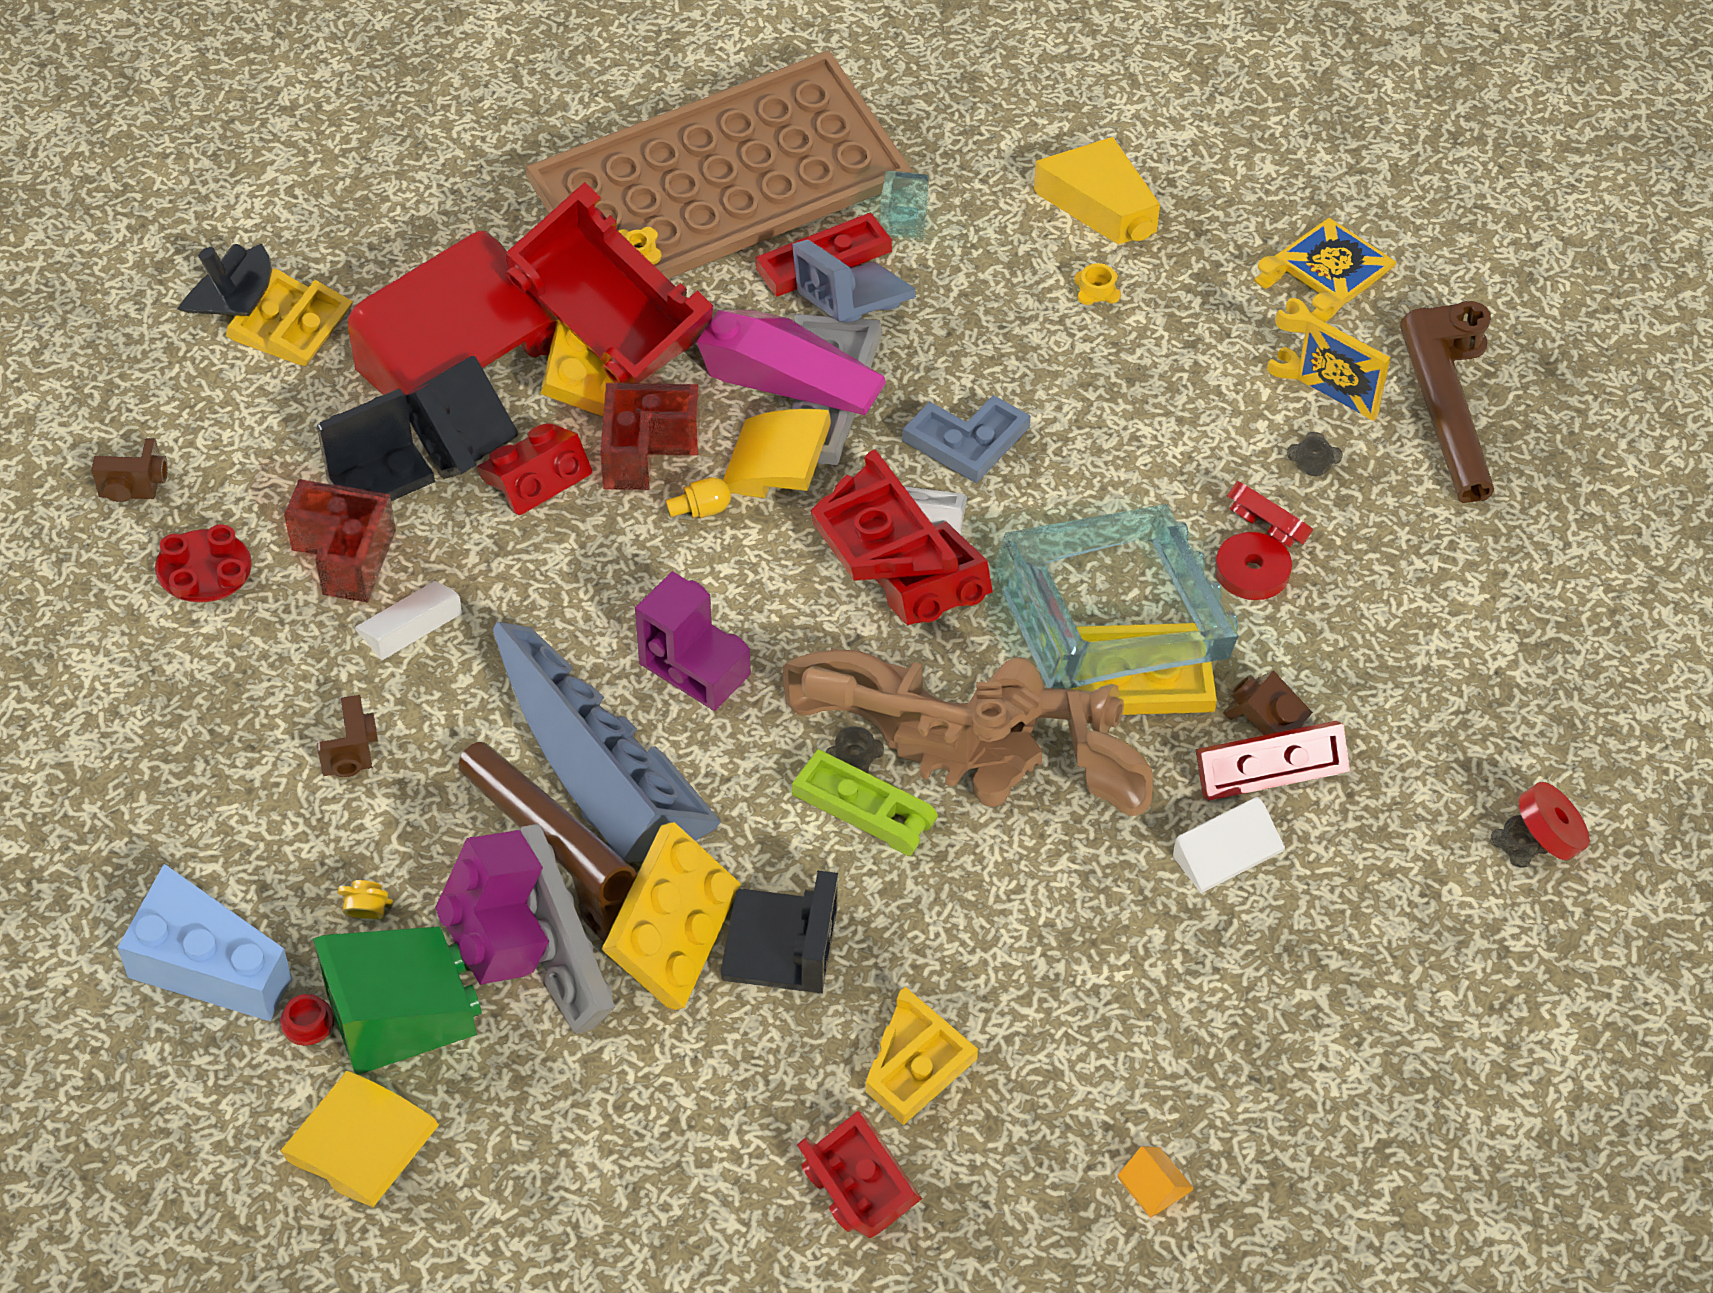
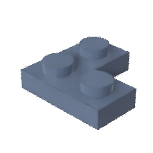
M993 395L965 422L929 401L903 428L902 441L971 481L978 483L1030 428L1031 416Z

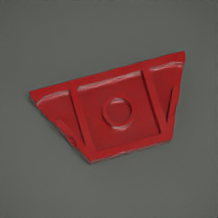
M876 449L870 451L864 457L865 466L854 477L846 475L835 486L833 493L823 497L810 510L813 525L853 581L947 574L959 570L955 553Z

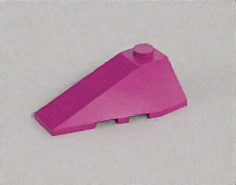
M718 310L697 340L708 373L713 378L726 383L861 415H866L886 384L883 375L790 318L755 310Z

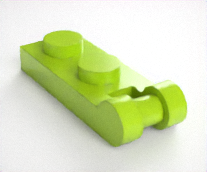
M820 749L816 750L792 783L793 796L887 842L891 848L907 856H911L919 846V835L922 831L930 830L938 818L936 810L927 802ZM895 813L906 818L903 824L892 819Z

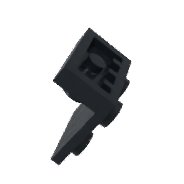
M475 356L462 360L405 394L410 423L443 479L465 473L476 466V460L518 435L515 425Z
M401 389L375 397L371 401L343 413L335 414L317 424L327 482L351 519L435 483L434 472L413 443L406 396Z
M818 870L814 890L805 889L804 896L738 889L735 895L720 970L721 979L728 982L823 994L838 909V873Z

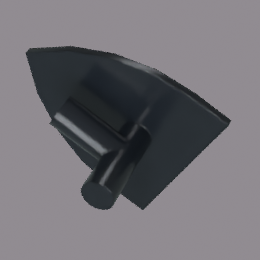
M261 243L248 250H245L239 244H233L221 260L213 247L203 249L198 257L208 274L189 292L177 310L187 313L250 316L267 290L272 274L271 258L263 244Z

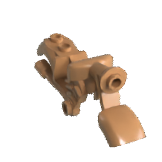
M831 648L830 650L813 652L797 657L783 666L785 700L794 712L799 715L809 716L822 711L843 710L864 717L879 728L889 748L897 749L898 757L921 763L920 776L923 779H928L931 772L935 769H945L949 772L945 777V784L953 786L958 783L969 769L978 768L973 778V792L985 806L995 807L1003 804L1010 795L1011 788L1021 781L1025 776V772L1030 773L1034 765L1039 766L1042 764V749L1030 735L1039 718L1066 719L1068 721L1077 766L1085 767L1087 788L1091 794L1109 801L1128 816L1142 814L1151 805L1153 793V773L1151 767L1137 749L1127 742L1107 734L1111 727L1116 728L1118 726L1124 708V700L1118 698L1119 689L1115 684L1102 686L1093 692L1065 688H1044L1041 676L1034 664L1026 658L1014 657L999 667L987 682H976L977 690L969 703H948L933 697L923 689L922 664L913 662L910 668H905L883 662L881 659L861 651ZM1086 722L1090 723L1093 731L1088 732Z

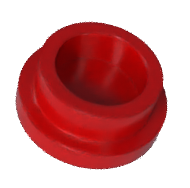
M301 994L292 998L287 1003L281 1014L280 1024L284 1036L290 1042L308 1046L321 1042L330 1034L334 1025V1016L330 1005L326 1001L313 994Z

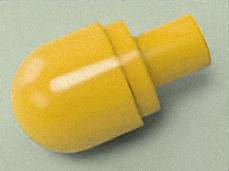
M708 477L691 482L689 486L683 487V495L665 500L670 518L692 512V518L699 517L701 519L724 511L731 501V491L727 483L722 479Z

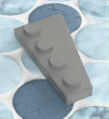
M795 314L794 322L871 368L882 336L880 320L858 319L852 322H841L828 316ZM794 399L792 409L829 410L831 425L817 463L838 465L855 413Z
M541 825L522 826L520 829L521 833L543 866L526 903L549 939V943L539 960L547 971L544 984L574 1034L583 1033L594 1029L615 1008L609 984L602 976L593 954L591 940L584 932L574 908L572 894L565 886L555 862L554 850L547 842Z

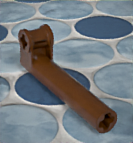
M1465 301L1434 308L1415 309L1407 313L1400 322V329L1458 500L1462 503L1485 501L1494 492V485L1454 363L1457 360L1480 357L1487 349V337L1484 332L1490 325L1491 313L1486 306L1475 301ZM1465 314H1468L1467 321H1463ZM1474 340V345L1470 348V341Z
M476 742L470 745L460 756L458 763L460 772L520 829L522 826L541 825L547 842L554 850L555 861L572 876L579 899V911L583 920L602 941H605L636 879L637 873L634 868L493 747L485 742Z

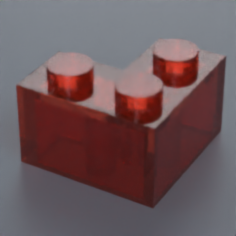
M606 383L600 450L603 489L650 490L652 455H698L700 434L698 384Z
M299 479L284 513L291 550L316 555L315 562L322 595L368 603L396 532L390 494Z

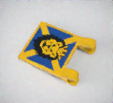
M1327 218L1275 256L1263 257L1257 267L1262 272L1255 277L1254 282L1267 289L1281 279L1287 271L1319 293L1313 298L1312 305L1316 309L1311 314L1327 322L1342 306L1392 269L1397 261L1331 218Z
M1290 298L1286 302V311L1289 314L1279 310L1276 313L1275 323L1278 328L1284 331L1305 333L1301 359L1292 349L1282 347L1278 351L1277 358L1287 363L1280 364L1271 359L1267 365L1268 372L1279 378L1297 379L1374 421L1379 414L1390 357L1314 317L1303 301L1297 298Z

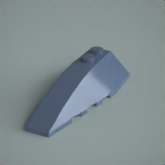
M503 622L496 623L493 632L508 678L526 721L546 759L568 793L582 809V817L599 830L607 840L608 846L627 863H632L633 861L644 862L660 826L675 822L695 841L718 827L721 823L719 818L669 758L656 746L651 747L647 752L633 737L637 728L625 716L616 718L613 714L604 710L600 703L605 697L592 685L569 676L573 667L531 627Z

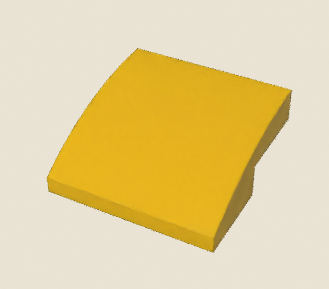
M274 267L269 286L250 316H235L227 327L226 337L292 363L307 366L350 310L353 301L317 280H314L308 287Z
M788 409L767 412L745 419L723 481L729 486L731 493L766 498L770 487L808 491L831 425L829 410Z
M346 1071L280 1151L285 1159L294 1166L327 1179L331 1187L340 1194L374 1207L439 1124L431 1115L396 1093L362 1076Z

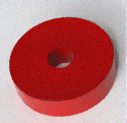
M1243 532L1225 540L1217 552L1215 563L1216 577L1222 587L1231 594L1247 600H1264L1279 594L1287 586L1292 569V559L1287 548L1276 538L1259 532ZM1255 563L1260 568L1253 569L1248 567L1247 564Z
M1538 782L1520 795L1519 809L1526 826L1539 844L1558 859L1568 861L1589 846V832L1582 816L1573 803L1555 786L1547 782Z

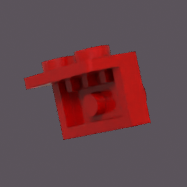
M551 423L539 425L528 432L526 439L515 445L502 446L491 452L489 455L490 459L476 466L481 479L486 484L504 492L511 511L516 515H522L592 474L591 465L578 433Z
M859 1110L817 1144L806 1137L797 1144L806 1158L801 1164L803 1171L818 1189L822 1190L825 1187L834 1201L829 1206V1210L840 1226L847 1232L854 1229L866 1237L872 1238L923 1199L867 1116Z

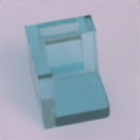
M897 171L885 172L881 197L880 225L890 237L923 240L928 211V175Z

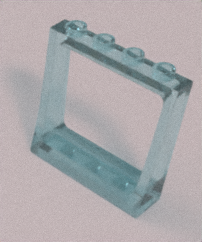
M1167 504L1005 532L994 563V570L1002 592L1047 688L1072 689L1122 676L1230 658L1239 637L1237 634V616L1233 611L1224 610L1220 602L1221 588L1219 583L1208 580L1204 573L1205 561L1202 552L1193 551L1188 543L1189 532L1187 524L1183 521H1176ZM1138 540L1152 542L1199 631L1098 642L1083 640L1046 564Z

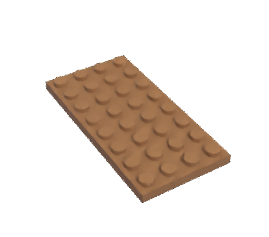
M830 50L528 165L526 166V177L548 213L554 210L582 183L586 182L601 197V201L595 207L606 218L611 215L617 221L616 229L618 231L625 229L630 232L632 230H641L644 227L655 229L658 233V238L655 241L656 248L661 251L662 255L661 260L654 264V266L667 279H670L909 183L912 178V169Z

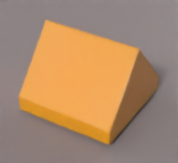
M1141 1146L1117 1176L1150 1218L1194 1189L1161 1147Z

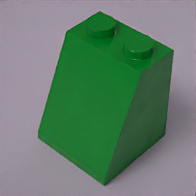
M441 926L329 934L313 938L325 991L354 1074L360 1075L477 1035L474 1017L482 1014L480 1003L472 984L463 987L459 974L465 973L466 969L457 943L447 945Z

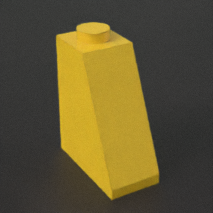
M1114 137L1036 160L1034 190L1037 195L1119 245L1131 240L1143 241L1151 234L1157 232L1160 203Z

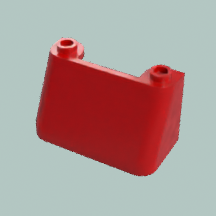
M584 182L506 252V262L510 268L506 275L511 283L521 292L525 293L529 290L604 363L602 366L604 372L615 384L622 386L625 383L630 387H634L697 343L703 331L712 321L713 305L698 290L689 298L686 297L687 288L682 283L675 286L616 229L617 221L611 215L606 218L595 207L601 201V197Z
M477 231L359 302L348 318V331L355 370L382 395L397 389H401L406 394L470 356H475L481 367L484 368L519 345L533 358H537L540 355H549L557 318L529 290L523 293L511 283L506 275V272L510 269L506 262V249L487 231Z

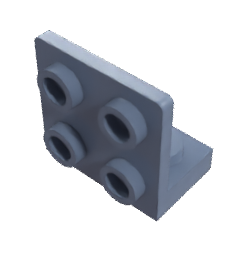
M808 239L792 244L798 293L837 321H856L862 317V314L878 309H895L901 305V302L916 297L913 286L876 262L850 268Z

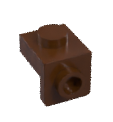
M146 438L141 457L94 456L91 471L98 496L101 498H108L115 502H125L129 499H155L158 483H165L167 480L168 463L166 456H162L159 453L156 438Z
M1274 670L1256 679L1249 675L1239 682L1230 693L1234 700L1223 712L1230 720L1244 714L1263 735L1301 728L1313 713Z
M360 695L341 698L346 737L317 743L323 776L351 777L359 773L360 770L373 768L369 743L378 742L374 712L364 714Z

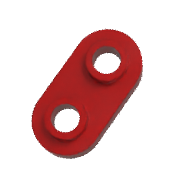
M1239 481L1235 482L1227 494V497L1233 501L1229 508L1232 512L1251 524L1254 523L1257 517L1271 525L1267 534L1291 548L1295 541L1304 545L1314 530L1296 516Z

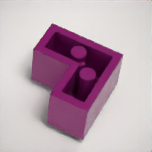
M671 571L635 607L639 664L714 712L751 675L750 648L737 635L727 634L712 625L711 596L698 582L688 581Z
M520 830L467 838L435 906L440 922L446 926L453 940L457 943L462 960L470 967L479 985L524 977L533 973L549 943V939L526 903L543 866Z

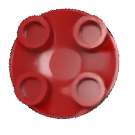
M218 524L210 529H199L183 534H169L165 536L160 542V552L156 559L155 572L160 585L172 596L188 602H212L230 596L245 584L251 572L252 561L249 550L242 541L236 538L234 529L228 525Z

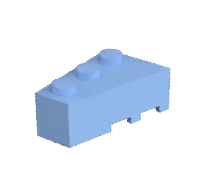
M165 864L162 866L117 947L127 977L267 1021H271L292 980L283 947Z

